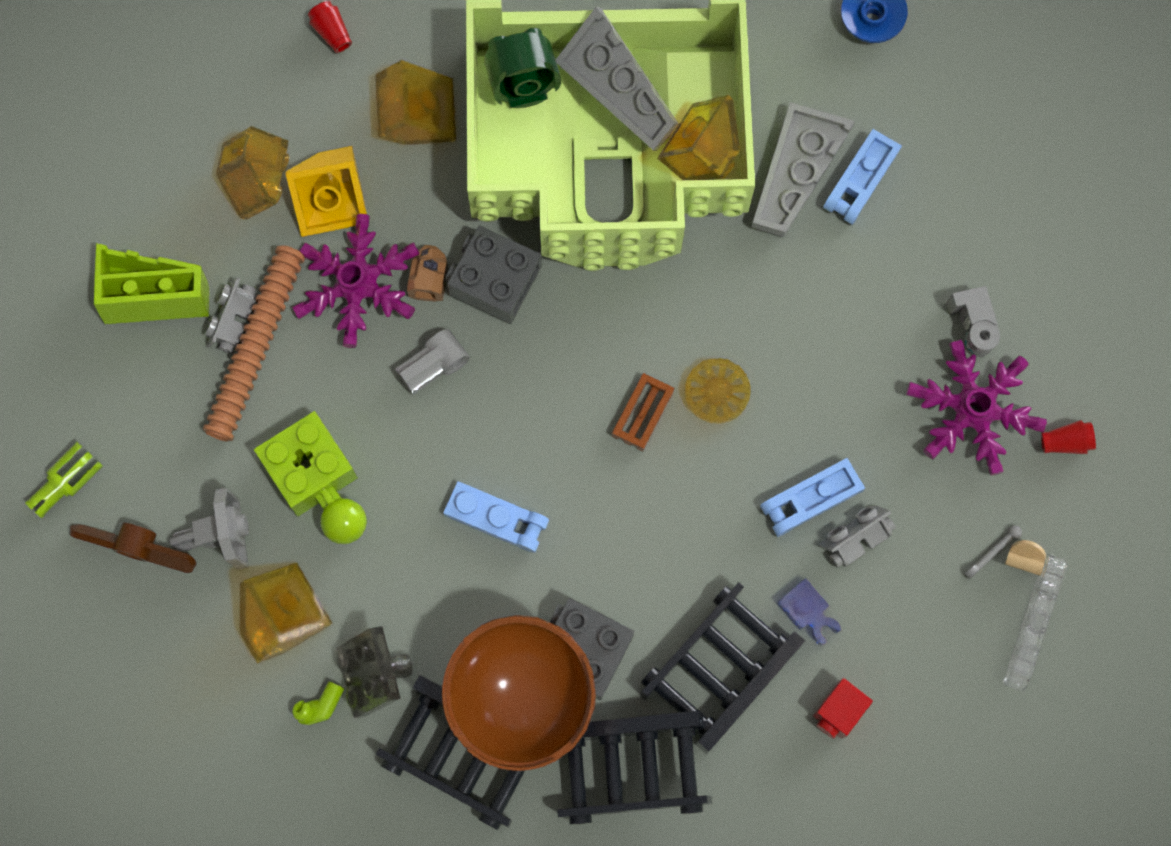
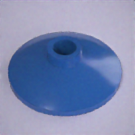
M843 0L841 6V18L845 28L855 38L868 43H882L897 36L903 29L908 16L906 0ZM875 14L878 20L869 19L867 15Z

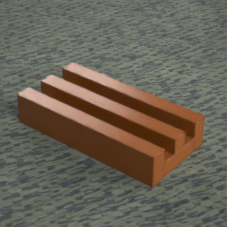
M643 373L612 432V437L617 440L621 439L624 443L630 446L633 445L643 452L675 388ZM648 384L652 386V389L629 433H626L623 429ZM660 390L664 392V395L641 439H638L635 436Z

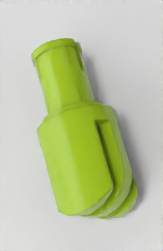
M78 442L46 472L48 474L46 477L48 481L25 502L32 510L41 500H45L34 512L40 518H43L64 495L67 497L71 495L73 497L103 467L98 461L72 486L68 481L93 457L87 451L61 476L57 471L82 447Z

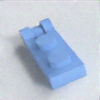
M872 129L831 192L823 208L831 213L833 211L838 212L844 216V221L853 225L900 152L902 145ZM845 192L856 198L852 205L841 199Z
M846 458L768 499L760 505V508L765 515L769 514L774 523L772 528L777 537H780L797 526L863 492L865 487L850 461ZM790 503L795 514L786 518L781 507Z
M459 481L443 513L445 517L532 553L536 552L539 545L537 539L541 530H545L549 522L547 517L539 513L528 511ZM519 521L528 524L524 534L515 532Z

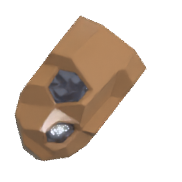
M424 245L419 249L420 254L414 257L411 263L407 285L408 297L423 301H443L446 287L445 279L448 272L445 254L436 246Z

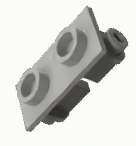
M236 278L230 286L224 284L219 294L217 303L222 306L217 317L211 316L204 335L209 337L206 344L208 348L215 342L220 343L219 349L221 351L232 353L233 349L240 342L239 337L243 334L244 324L235 321V315L247 320L256 298V289L249 285H243L242 289L237 287L240 278Z
M868 506L859 511L855 516L856 519L848 525H841L832 529L826 535L827 539L821 542L819 546L833 553L829 558L836 568L841 565L846 567L865 554L860 544L861 540L864 539L867 546L872 549L892 536L891 531L896 529L893 521L887 517L891 514V511L879 506Z

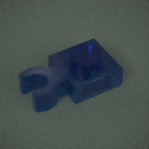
M806 578L777 602L800 631L809 624L812 628L813 639L821 646L827 642L821 634L823 626L830 627L835 634L841 631V626L835 619L823 615L822 612L829 605Z

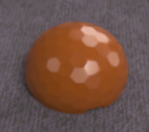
M514 615L493 619L484 623L463 639L451 655L443 679L442 700L450 729L469 753L480 761L500 769L524 771L544 767L556 762L576 746L586 732L595 709L596 690L593 670L588 658L568 632L538 617Z

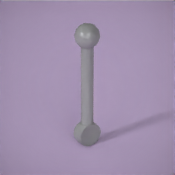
M1016 525L1011 526L1008 529V534L973 565L965 575L970 579L1010 541L1019 539L1022 536L1021 528Z

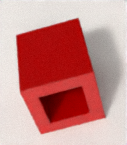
M843 678L836 684L814 713L813 717L819 721L816 726L832 739L836 736L843 739L848 736L873 700Z

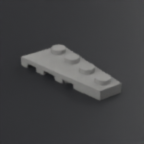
M596 6L556 58V63L652 150L658 151L679 123L600 7Z
M790 102L751 228L781 237L786 235L853 128L855 121Z

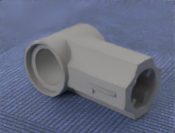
M444 329L431 337L426 342L423 350L398 366L395 370L407 389L415 395L443 374L447 376L458 371L468 362L470 356L450 329Z

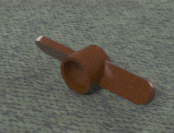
M122 522L118 535L86 525L77 524L70 527L69 535L71 537L110 548L116 553L135 560L151 562L184 573L193 572L197 565L196 560L187 553L154 544L157 534L134 524Z

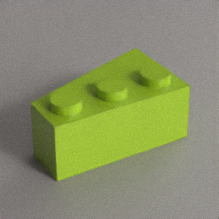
M96 243L94 306L104 324L209 317V284L200 265L163 257L158 259L139 256V253L127 250L125 253L108 249L107 245Z

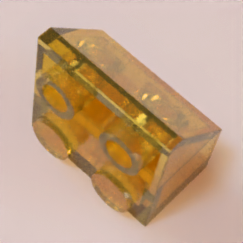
M253 126L248 127L223 143L216 176L237 214L245 220L278 203L282 194V186L279 185L281 175L289 162V154L286 153L289 141Z

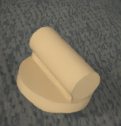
M1028 540L1017 541L1011 546L1005 565L1041 576L1046 553L1035 542Z

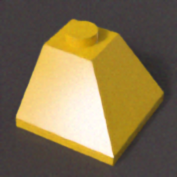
M353 146L319 152L285 172L302 237L356 226V215L367 214Z

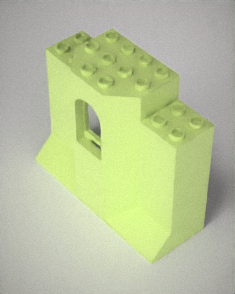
M466 0L467 192L471 218L490 222L497 220L499 217H513V219L518 221H527L533 219V217H540L542 256L575 267L597 271L603 269L604 266H618L622 270H633L639 266H645L681 253L685 231L684 214H688L690 217H704L708 213H722L724 216L735 217L749 212L755 189L746 0H709L708 8L603 10L679 123L658 151H654L558 64L561 76L560 88L556 92L552 88L547 93L548 99L542 103L526 108H510L509 102L502 101L501 105L494 98L484 63L485 54L489 49L488 42L496 36L507 37L523 33L530 28H539L542 34L550 41L556 59L593 10L502 12L501 0ZM632 159L633 210L628 218L620 222L601 223L593 220L587 214L585 208L584 160Z

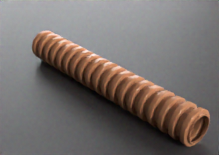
M283 245L277 246L275 249L277 255L271 258L273 265H269L267 268L269 275H265L263 278L265 285H261L259 288L261 295L256 296L255 301L257 304H254L251 308L253 314H250L247 318L249 324H245L243 328L245 334H241L239 337L241 344H237L235 347L237 354H233L231 357L233 364H229L227 367L229 374H225L223 377L225 384H221L219 387L221 394H217L215 397L217 404H213L211 407L213 414H209L207 417L209 424L203 426L205 433L215 439L225 442L233 440L234 435L232 431H236L238 428L236 421H240L242 418L240 411H244L246 408L244 401H248L250 398L248 391H252L254 388L252 381H256L258 378L256 371H260L262 368L260 361H264L266 358L264 351H268L270 348L268 341H272L274 338L272 331L277 330L276 322L281 321L282 316L280 312L285 311L286 306L284 302L289 301L288 293L293 291L292 283L297 281L295 274L301 271L299 264L305 261L303 254L292 247Z

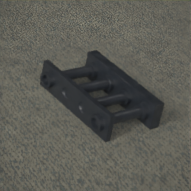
M739 582L733 589L726 586L713 600L717 607L661 670L654 667L641 681V684L645 686L641 696L645 700L656 691L678 712L697 711L696 707L664 680L679 663L722 701L720 705L725 709L722 715L717 720L711 716L707 718L703 715L705 728L698 729L696 732L701 739L695 745L706 755L806 641L795 631L789 638H786L783 634L779 636L736 599L744 588ZM726 609L770 647L768 651L773 656L765 665L759 661L757 663L752 661L713 626ZM702 636L746 674L744 678L749 681V684L741 693L735 688L733 691L730 690L689 653Z
M419 675L413 689L420 694L417 698L420 703L392 753L390 754L381 748L378 749L376 755L384 759L381 767L399 777L404 770L481 812L478 820L496 830L499 829L501 824L509 828L512 820L502 814L525 770L508 771L488 808L469 797L487 763L473 757L457 789L437 780L458 740L450 726L445 731L424 772L404 762L432 709L437 710L439 705L443 706L442 686Z
M697 710L589 722L582 738L568 752L572 808L558 809V817L569 818V824L573 825L592 823V815L680 807L681 814L703 812V805L712 804V796H698L692 736H696L695 729L705 728L703 713ZM673 732V738H677L683 798L662 800L660 798L655 740L659 739L658 733ZM636 735V741L640 742L646 801L624 803L618 744L622 743V737ZM599 739L600 745H604L609 805L587 807L582 748L586 747L585 740Z

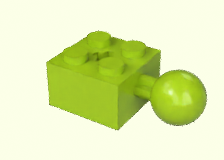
M315 411L253 449L297 516L320 504L323 509L320 519L321 529L330 541L343 545L357 541L363 535L367 525L364 509L354 500L341 498L337 492L358 479V477ZM305 459H310L311 466L305 469L301 462Z

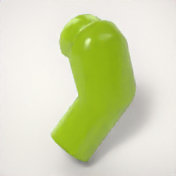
M328 681L320 699L308 702L302 700L294 705L292 710L293 717L300 724L312 725L328 720L332 716L345 689Z

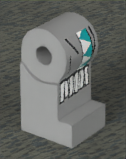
M983 286L953 293L946 304L950 315L957 313L960 315L966 334L963 340L966 351L970 355H976V357L988 355L999 343L1000 331L987 287Z

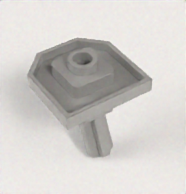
M227 488L215 490L213 502L215 514L193 521V527L175 532L169 540L170 546L180 552H186L199 547H221L226 562L238 570L249 568L244 537L249 535L247 517L245 514H241L238 497Z

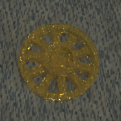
M722 358L708 359L699 363L692 369L685 384V399L690 410L700 419L715 424L730 422L740 416L746 409L751 394L750 382L743 369L738 364L736 365L732 361ZM712 366L720 367L718 377H716ZM727 368L734 371L731 375L724 379ZM705 370L708 379L701 376L698 372ZM738 378L743 382V384L731 385ZM695 381L704 387L693 388L691 383ZM732 393H743L745 396L743 399H740ZM693 396H704L698 402H693ZM728 401L736 405L737 410L732 411L729 407ZM709 403L711 405L710 411L704 413L702 408ZM717 406H721L724 415L721 417L716 414Z

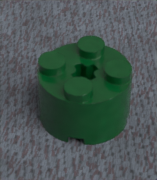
M530 28L523 33L507 37L496 36L488 42L489 49L485 54L484 63L497 103L502 105V101L509 102L510 108H526L547 100V93L552 88L555 89V92L560 88L561 76L551 43L539 28Z

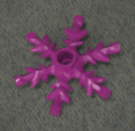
M367 214L356 215V233L347 232V238L353 248H346L353 256L351 261L340 264L338 252L333 258L326 244L323 245L321 252L308 243H304L300 249L305 258L313 261L308 266L309 270H325L321 275L322 277L334 274L336 283L333 287L320 285L323 292L307 291L305 295L310 299L292 308L298 319H301L313 310H315V317H319L328 303L332 309L336 298L344 297L348 305L340 310L339 314H345V316L339 322L336 329L338 331L345 329L342 345L346 348H356L357 328L363 331L366 330V325L360 314H367L366 310L360 306L362 299L372 297L374 308L376 309L381 304L386 317H390L392 310H394L402 317L410 319L415 311L413 306L400 300L405 295L404 291H389L392 285L379 287L376 280L381 273L392 276L390 270L408 269V266L403 262L418 256L420 252L414 242L405 246L400 251H398V245L394 244L385 258L380 252L376 264H368L365 256L371 253L374 248H367V246L374 239L376 232L367 233L370 216Z
M962 340L951 342L949 347L955 361L948 360L946 364L959 375L952 377V379L962 384V391L959 394H952L946 384L942 391L931 379L927 380L928 388L909 382L906 391L907 396L925 399L921 404L922 408H929L940 404L938 412L948 406L952 407L956 412L954 420H941L946 427L934 428L929 431V434L936 436V438L923 449V452L932 460L945 446L949 453H953L957 436L963 441V429L972 427L978 433L972 444L980 442L976 460L980 461L984 457L986 458L990 476L1003 473L1004 470L998 454L1005 455L1007 452L994 440L1001 436L990 430V424L995 420H1000L1004 428L1008 430L1010 423L1023 436L1026 435L1025 427L1043 433L1047 424V419L1027 415L1032 409L1030 406L1012 410L1014 403L1001 408L996 402L998 394H1011L1006 388L1023 384L1022 380L1015 377L1029 366V363L1022 356H1018L1007 368H1005L1003 362H999L996 369V377L994 378L991 374L988 375L989 386L985 388L979 387L974 381L980 374V371L972 373L976 362V355L973 354L969 358L966 357ZM970 405L977 406L979 412L974 411Z

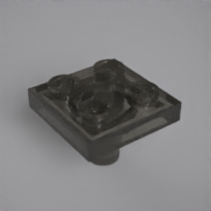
M383 626L369 628L337 647V663L344 675L347 687L346 699L348 705L352 708L354 718L368 716L401 699L396 678L411 676L412 662L407 654L390 657Z

